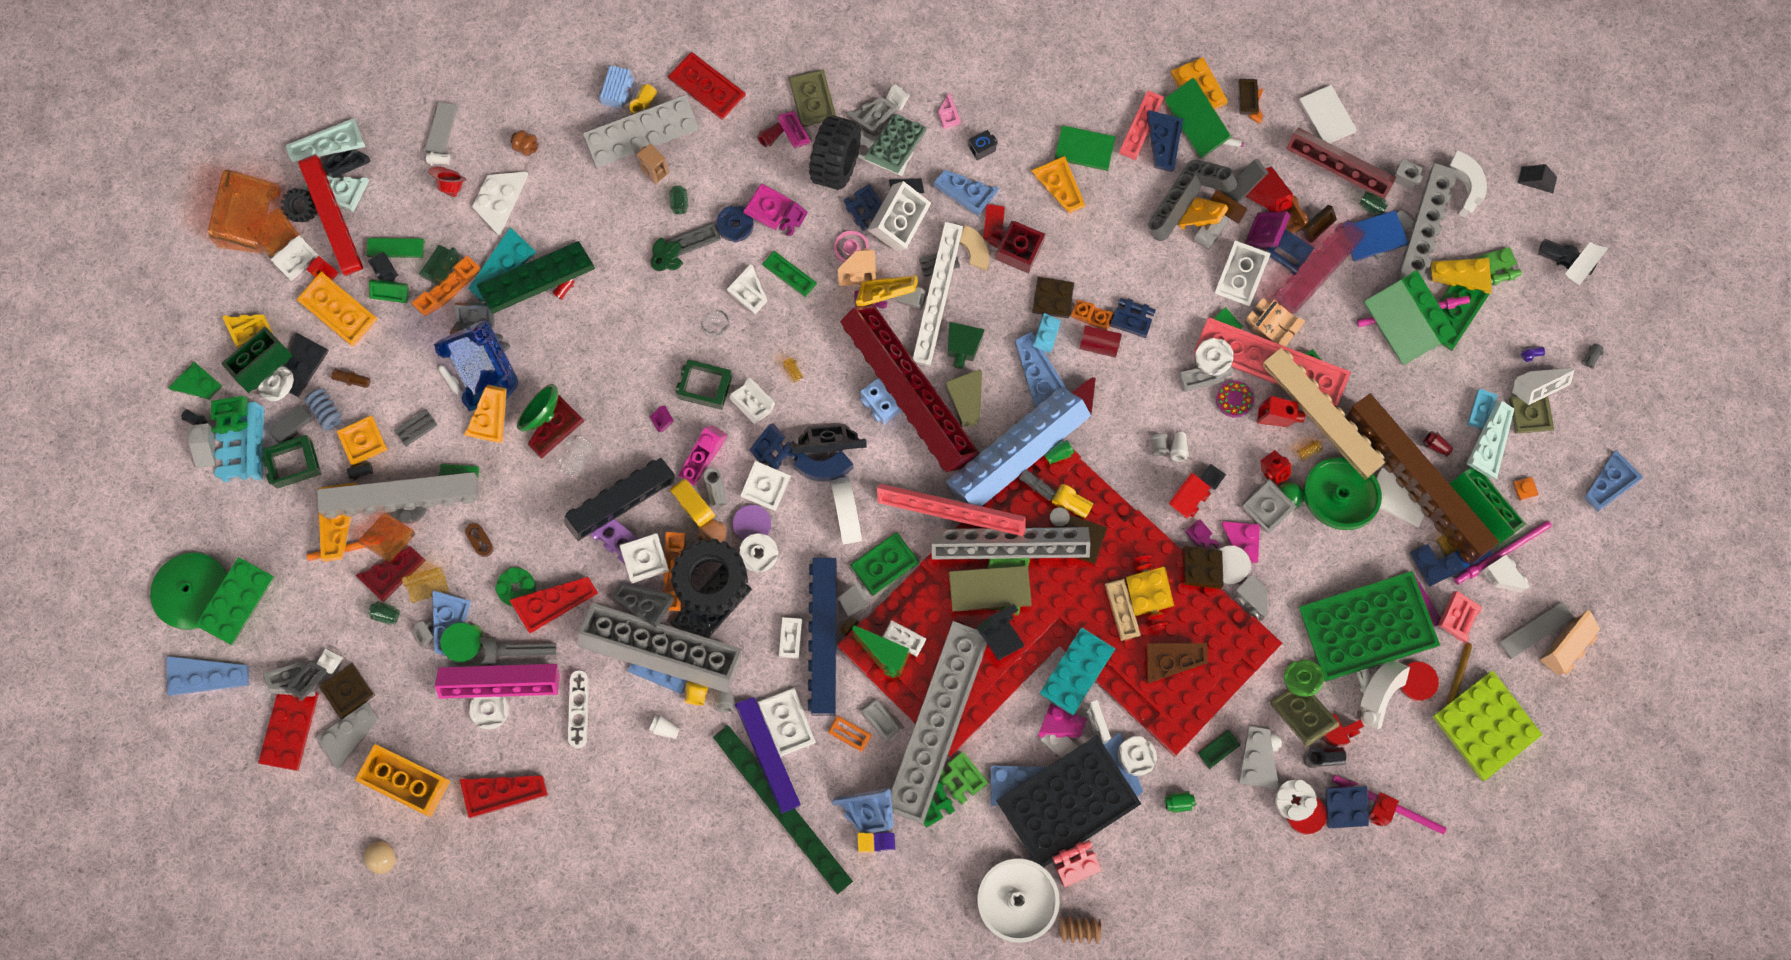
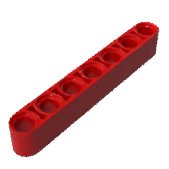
M314 154L299 160V167L341 271L345 276L363 270L360 257L319 157Z

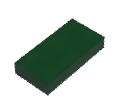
M1228 729L1197 754L1208 769H1211L1241 745Z

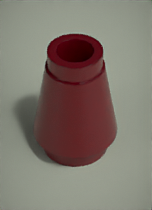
M777 122L761 130L759 135H757V139L762 146H771L784 132V129Z
M1429 432L1423 441L1426 448L1446 457L1453 451V447L1438 432Z

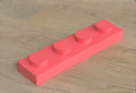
M1147 90L1119 154L1133 160L1137 159L1149 133L1147 111L1158 112L1164 99L1163 96Z

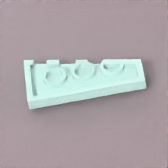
M355 118L285 145L292 162L314 154L319 157L366 147Z
M1503 401L1495 403L1467 462V465L1491 479H1497L1514 412V408Z

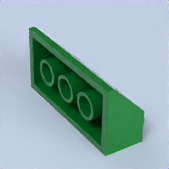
M1471 467L1449 483L1499 541L1496 546L1526 525L1487 476Z

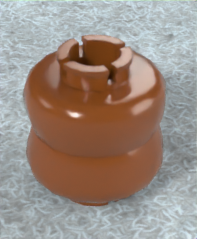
M525 130L513 133L511 137L513 140H510L512 149L516 152H521L525 156L535 153L538 149L537 146H539L537 137L534 134H528Z

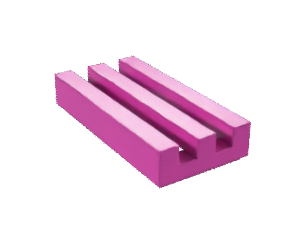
M795 111L783 113L777 117L793 148L802 147L804 144L807 145L811 142Z

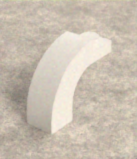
M1457 150L1448 167L1456 170L1454 176L1459 178L1466 187L1467 196L1458 214L1466 217L1468 213L1472 214L1476 205L1479 206L1484 200L1487 191V181L1480 165L1470 156Z
M849 477L830 480L843 545L862 541Z
M1397 661L1386 662L1378 669L1367 686L1360 706L1363 707L1361 721L1363 724L1377 730L1381 728L1387 704L1393 693L1406 684L1410 667Z

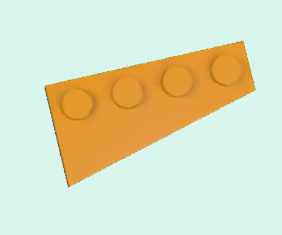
M357 482L320 487L318 489L353 486L358 484ZM319 513L320 551L323 562L343 559L351 517L338 515L336 518L327 519Z

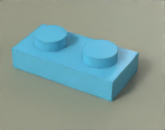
M1044 313L1041 316L1033 346L1050 353L1053 349L1061 320Z
M1482 389L1477 390L1467 425L1483 430L1495 405L1497 394Z

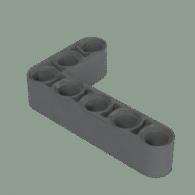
M1191 160L1188 162L1149 221L1148 227L1157 241H1163L1169 237L1201 186L1225 192L1234 190L1238 183L1232 169L1201 160Z

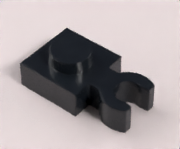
M1210 464L1200 479L1213 490H1216L1227 474Z

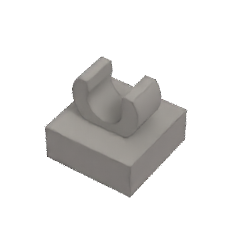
M421 621L415 625L412 631L421 648L429 645L431 640L434 639V632L431 633L429 631L433 626L431 622L425 625L424 621Z

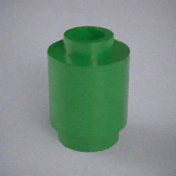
M1189 791L1169 793V795L1165 796L1167 812L1192 811V807L1195 806L1194 794H1190Z

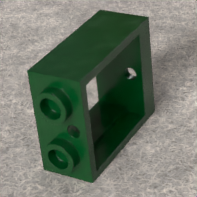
M688 359L686 365L682 366V380L676 386L675 392L679 400L723 410L733 377L732 370ZM692 369L722 376L715 399L685 392Z
M308 435L262 449L264 456L261 459L263 465L268 470L266 474L268 483L277 489L322 474L313 441ZM303 448L308 470L279 479L274 457Z

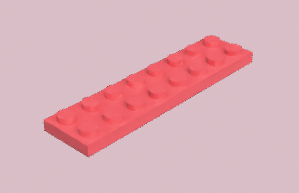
M1209 317L1194 350V353H1196L1198 346L1209 338L1225 340L1233 350L1232 368L1278 386L1280 385L1262 366L1280 348L1284 351L1287 350L1293 356V361L1297 365L1300 364L1306 370L1305 374L1308 378H1313L1318 383V389L1330 396L1332 399L1331 403L1335 407L1338 406L1351 374L1348 370Z

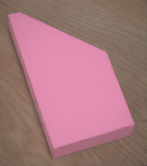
M950 93L947 94L945 101L938 110L943 129L961 124Z

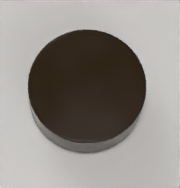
M850 617L842 625L841 632L847 636L852 631L853 626L859 624V621L854 617Z

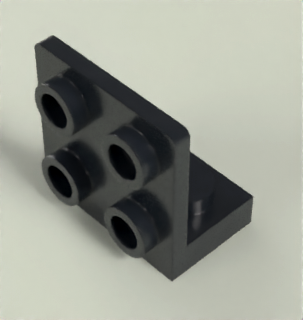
M1015 604L989 616L976 627L998 660L1025 646L1010 624V621L1014 619L1012 615L1019 611Z

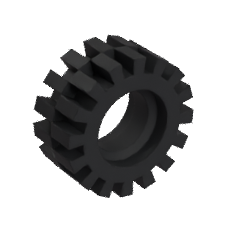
M294 188L292 191L288 190L287 195L284 194L282 196L285 200H281L280 203H284V206L280 207L281 210H284L282 213L284 216H287L288 220L300 223L310 221L309 219L314 218L313 214H317L315 204L308 190ZM299 198L305 202V208L300 213L294 209V203Z

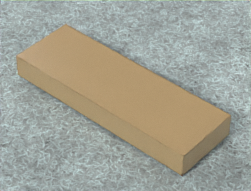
M1121 579L1106 583L1105 589L1120 640L1124 641L1139 637L1141 634L1125 580Z

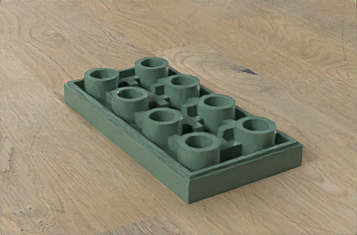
M894 114L866 153L865 159L899 173L924 136L927 127L922 126L918 122L908 120L902 115Z

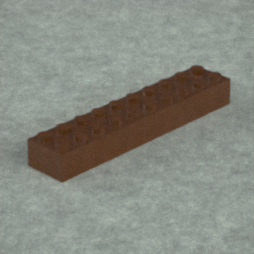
M1371 393L1352 406L1345 417L1347 421H1352L1358 428L1357 432L1370 440V446L1375 451L1381 452L1384 456L1383 460L1385 463L1383 466L1385 470L1396 476L1397 484L1401 488H1406L1410 499L1421 506L1422 513L1434 522L1435 528L1446 536L1450 546L1458 550L1464 562L1469 563L1471 566L1499 543L1496 537Z

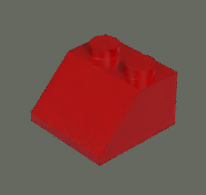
M1191 473L1168 505L1186 519L1189 516L1193 518L1199 511L1197 507L1201 501L1205 503L1211 495L1209 492L1211 487Z

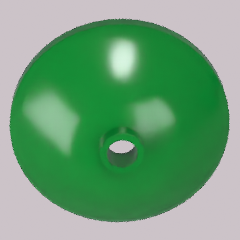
M549 384L531 399L518 419V430L521 432L530 431L538 428L545 421L549 422L553 418V411L558 400V388L556 385Z

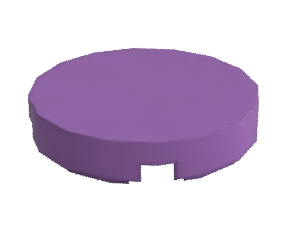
M748 505L736 512L733 519V528L735 534L743 541L753 534L761 533L768 535L771 530V519L764 508L757 505Z

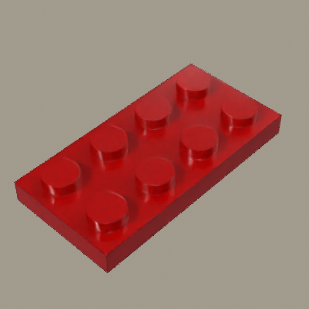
M315 692L313 697L307 696L303 701L299 700V697L295 698L292 695L277 694L258 764L299 771L319 697L318 692Z

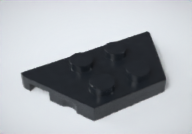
M846 424L806 427L803 431L804 433L798 438V444H793L792 446L793 454L823 453L825 451L839 452L846 449L867 448V441L865 438L859 439L858 433L851 430Z

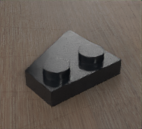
M353 149L334 153L322 166L326 175L336 178L370 163L371 160L368 155Z

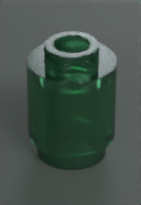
M682 186L672 187L669 190L670 209L674 214H685L689 207L687 189Z
M1367 191L1359 202L1363 209L1376 216L1379 213L1383 214L1388 206L1385 204L1386 199Z
M377 601L370 606L368 614L371 615V620L387 625H395L400 616V610L396 609V606Z

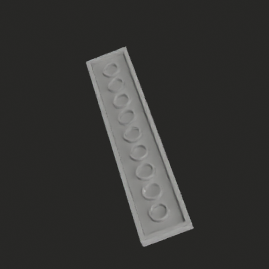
M953 621L891 791L892 812L921 824L924 823L987 646L980 632L974 628Z

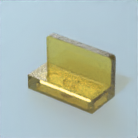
M441 567L402 578L403 585L408 589L412 603L432 598L433 591L444 594L449 592L445 572Z

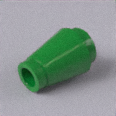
M1066 439L1065 441L1061 440L1044 455L1049 464L1071 457V454L1075 452Z

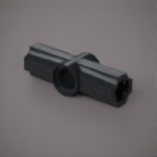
M1547 239L1542 241L1538 250V255L1556 261L1558 266L1563 265L1566 269H1569L1581 254L1578 248L1573 245L1562 246ZM1597 264L1593 267V269L1590 271L1588 275H1591L1593 273Z

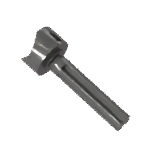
M496 637L480 638L486 653L485 657L481 660V664H496L499 656L556 655V643L499 645Z

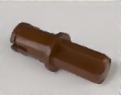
M337 368L334 369L331 376L332 380L347 383L348 386L356 385L368 388L371 382L370 378L357 375L354 371L346 372Z

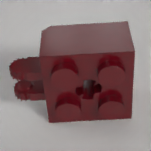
M1016 221L1010 222L1007 231L993 227L992 234L1002 238V241L993 237H988L987 239L989 245L998 248L995 260L1029 274L1044 243L1045 233Z

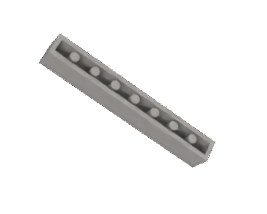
M473 472L318 489V512L327 519H333L338 515L352 517L356 516L357 513L394 512L396 509L402 508L404 510H413L415 507L420 506L432 508L438 504L444 506H451L457 502L470 504L475 500H479L478 477Z

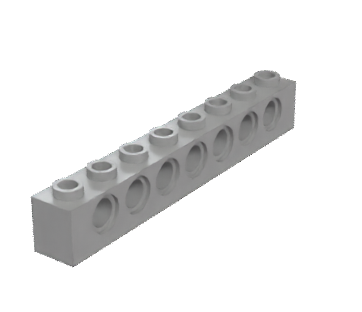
M1436 163L1430 169L1396 281L1415 270H1418L1424 281L1426 280L1427 274L1425 270L1429 268L1432 258L1429 256L1435 250L1437 241L1434 240L1442 228V225H1439L1440 220H1443L1446 215L1447 209H1444V207L1450 201L1452 193H1449V191L1456 182V177H1454L1455 169ZM1422 232L1426 233L1428 237H1425ZM1417 248L1421 249L1423 253L1418 252ZM1412 265H1416L1418 269H1414Z
M1089 527L1025 528L1023 536L995 529H932V559L1090 557Z

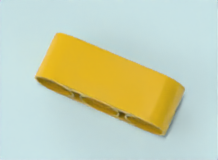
M686 478L669 489L699 528L715 517L710 507Z

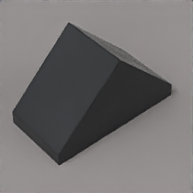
M1546 164L1521 167L1517 183L1553 194L1557 176Z

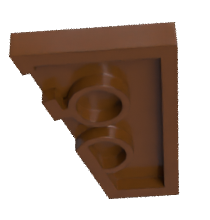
M1207 643L1146 644L1147 684L1208 663Z

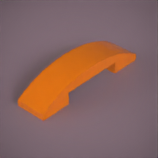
M467 255L454 266V271L428 293L424 291L411 304L424 317L435 312L449 302L475 277L481 269L480 266Z
M666 532L665 559L669 571L664 573L662 592L672 594L674 597V602L668 611H681L682 603L674 591L671 582V570L675 566V558L677 556L680 557V551L684 547L686 548V533Z

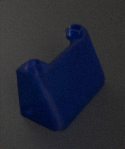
M487 320L470 325L438 340L434 344L437 355L443 359L449 357L465 387L461 400L468 411L477 409V405L487 385L506 388V399L518 387V378Z

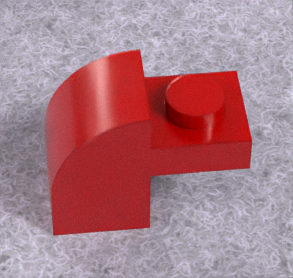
M1333 714L1334 718L1339 722V726L1321 738L1329 745L1336 747L1345 746L1351 743L1349 738L1360 734L1359 729L1363 728L1364 725L1360 719L1343 728L1336 714Z

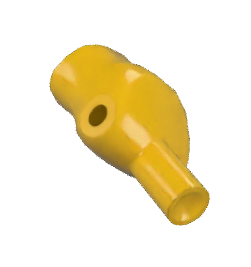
M687 681L684 702L698 706L705 705L708 687Z

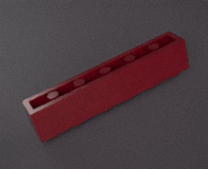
M1299 127L1286 147L1287 150L1382 199L1386 198L1396 179L1393 175Z

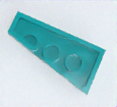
M510 227L469 286V291L483 302L484 300L476 285L524 265L536 254V251Z

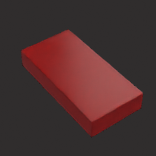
M987 204L984 240L987 241L988 237H993L1001 241L1002 238L992 234L991 231L993 227L1003 230L1005 206Z

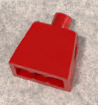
M1270 396L1258 407L1257 424L1289 427L1295 422L1303 423L1306 414L1303 411H1298L1297 402Z

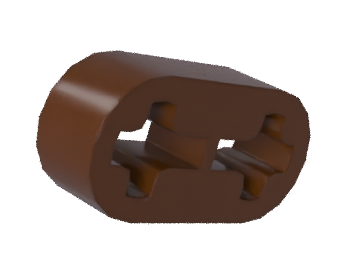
M477 523L469 524L465 534L479 556H490L494 551V547L484 529ZM473 528L479 529L477 534L480 538L476 539L474 535L470 536ZM481 541H482L486 546L489 545V546L487 547V550H488L487 552H484L483 550L480 551V550L482 549V547H481V545H480V542H481Z

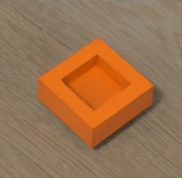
M1533 477L1513 482L1519 501L1539 495Z

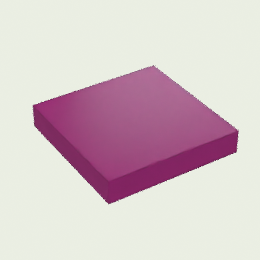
M761 183L743 213L776 230L793 200Z

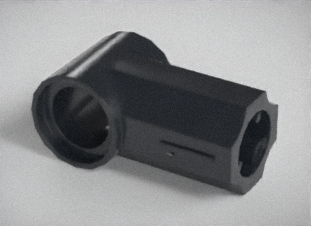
M1343 747L1312 748L1304 754L1303 761L1309 768L1345 765L1346 751ZM1312 753L1317 756V758H1318V762H1317V763H1315V762L1312 761V759H1311V754H1312Z

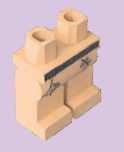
M1264 298L1256 306L1263 313L1260 317L1252 311L1245 320L1252 326L1251 331L1259 337L1285 347L1305 322L1302 318H1297L1289 313L1275 300L1271 303Z

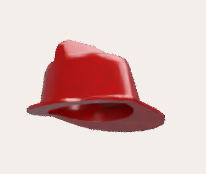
M431 167L428 170V173L436 180L437 189L451 197L457 196V192L461 191L462 184L466 181L464 176L445 167Z

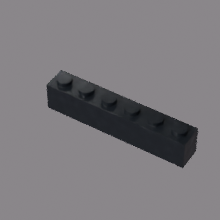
M662 458L651 460L646 467L633 471L626 479L618 480L613 487L602 490L595 498H589L580 507L570 509L564 517V524L575 539L580 541L674 483L675 474Z

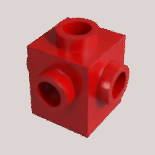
M1276 450L1260 460L1261 471L1267 480L1270 479L1278 485L1290 477V460L1280 455Z

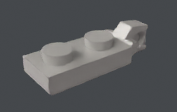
M1231 366L1225 373L1211 376L1196 368L1180 372L1179 378L1183 391L1187 392L1224 382V377L1232 376L1233 370Z

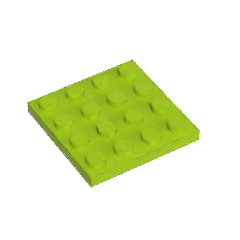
M1493 670L1489 671L1432 716L1481 782L1486 781L1543 735Z

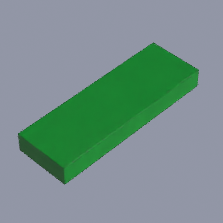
M368 238L366 256L375 257L385 252L388 258H423L425 241L424 239Z
M775 251L762 263V266L805 298L817 285L816 281Z

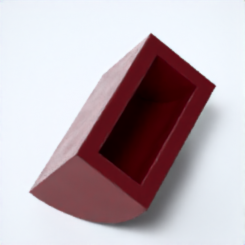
M1085 325L1079 349L1116 358L1122 334Z

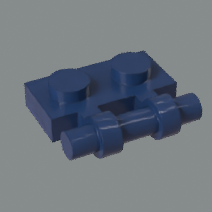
M870 184L854 193L855 201L852 202L849 197L843 200L846 210L852 214L855 219L854 222L857 226H860L862 231L868 228L866 221L870 219L872 222L882 205L881 200ZM860 206L865 212L861 215L857 210V208Z
M1120 298L1118 305L1125 308L1117 307L1110 327L1146 338L1152 319L1146 317V314L1154 316L1156 309L1150 308L1147 304L1135 303L1129 298L1128 300ZM1130 309L1139 311L1141 314L1130 312Z
M772 423L766 427L749 450L760 463L767 461L769 467L778 469L782 464L781 461L791 453L793 444L787 442L783 445L782 441L785 436ZM775 450L778 452L776 457L772 454Z

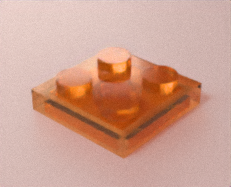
M279 208L247 227V230L270 259L278 251L284 249L290 240L299 236V233Z
M384 512L364 533L359 542L386 561L391 562L414 537L415 532Z

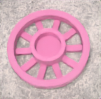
M846 231L836 238L834 251L840 261L845 262L847 259L841 257L837 251L839 240L846 235H857L865 242L866 249H869L868 241L863 234L857 231ZM854 239L847 240L844 243L843 252L847 253L848 256L852 255L855 251L860 250L859 243Z

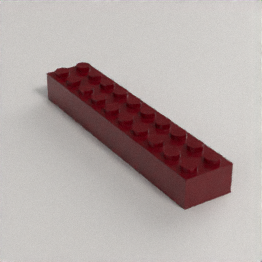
M876 306L853 307L839 321L844 331L849 334L854 341L855 347L861 351L865 361L871 365L875 375L883 382L887 392L892 395L897 406L907 416L908 422L914 426L918 436L924 440L930 453L938 460L940 467L946 473L962 469L969 461H972L980 454L976 446Z

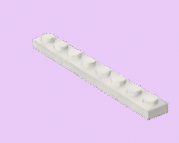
M947 222L944 225L913 356L916 364L931 367L963 226Z

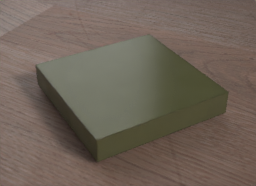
M1517 396L1509 397L1510 406L1514 408L1512 418L1515 434L1554 430L1548 396L1530 405Z

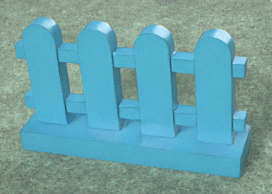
M248 402L247 416H243L240 421L247 422L248 427L246 429H242L240 432L228 431L226 434H215V439L223 442V448H219L215 452V457L218 460H223V466L217 467L214 475L222 479L223 482H229V478L241 477L242 480H247L248 477L254 480L263 479V462L261 457L263 456L264 407L256 402ZM226 419V423L229 424L231 419ZM241 440V446L230 447V442ZM241 458V464L230 465V460Z

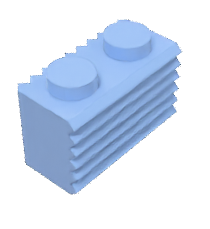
M609 65L599 96L601 104L621 109L624 103L627 104L629 93L627 92L629 87L632 88L634 77H632L629 69Z

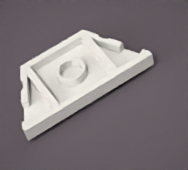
M528 172L487 175L472 207L497 235H501L528 177Z

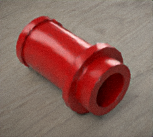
M569 280L558 285L552 294L562 300L569 289L574 287L573 284L575 282Z

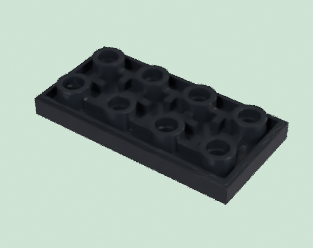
M722 565L698 592L714 594L720 591L728 581V572L725 566ZM747 584L746 593L742 595L741 602L752 591V588ZM736 603L734 605L735 608L731 611L728 609L724 611L725 614L720 616L719 614H714L713 617H707L706 614L702 616L697 615L694 611H689L684 607L671 623L679 630L710 638L740 603Z

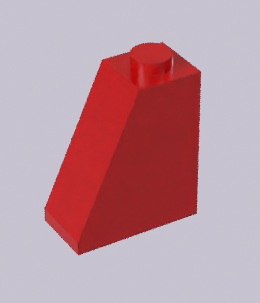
M1272 166L1265 168L1268 174L1245 196L1272 212L1286 210L1292 207L1293 193Z

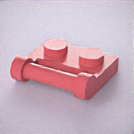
M1453 591L1438 626L1455 636L1456 639L1467 643L1468 633L1482 607L1460 592ZM1468 610H1470L1469 613H1468V616H1467V618H1466V620H1465V622H1464V625H1463V627H1462V629H1461V631H1460V628H1461V625H1462V623H1463V621H1464V619H1465V616H1466Z

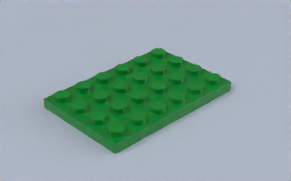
M1413 571L1299 607L1316 659L1324 674L1325 682L1441 646Z

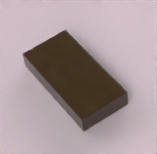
M1239 79L1240 115H1258L1257 79Z
M1327 205L1303 227L1306 239L1312 243L1337 220L1333 206Z

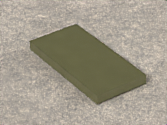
M1028 566L949 572L952 612L1007 608L1013 604L1016 607L1031 606Z

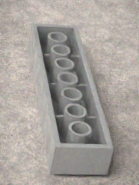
M592 603L578 632V647L726 693L730 689L741 662V648L660 623L655 628L640 617Z

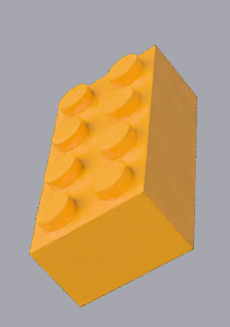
M376 744L372 747L355 781L429 817H432L451 782Z

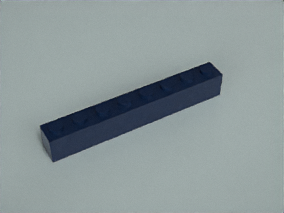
M813 558V564H809V575H813V583H809V594H813V601L809 602V613H812V621H809L808 630L809 633H812V640H808V652H812V660H808V672H812V679H808V691H812V698L808 699V711H811L812 716H836L837 559Z

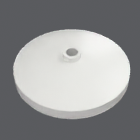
M1010 859L997 864L985 875L978 890L977 904L983 923L994 935L1009 942L1023 943L1039 938L1050 929L1057 917L1060 899L1057 885L1046 869L1030 860ZM1019 897L1021 904L1016 905L1014 898Z

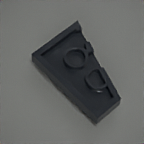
M298 333L295 334L290 352L293 356L289 359L286 367L291 370L294 380L292 388L288 393L299 398L329 352L327 348Z

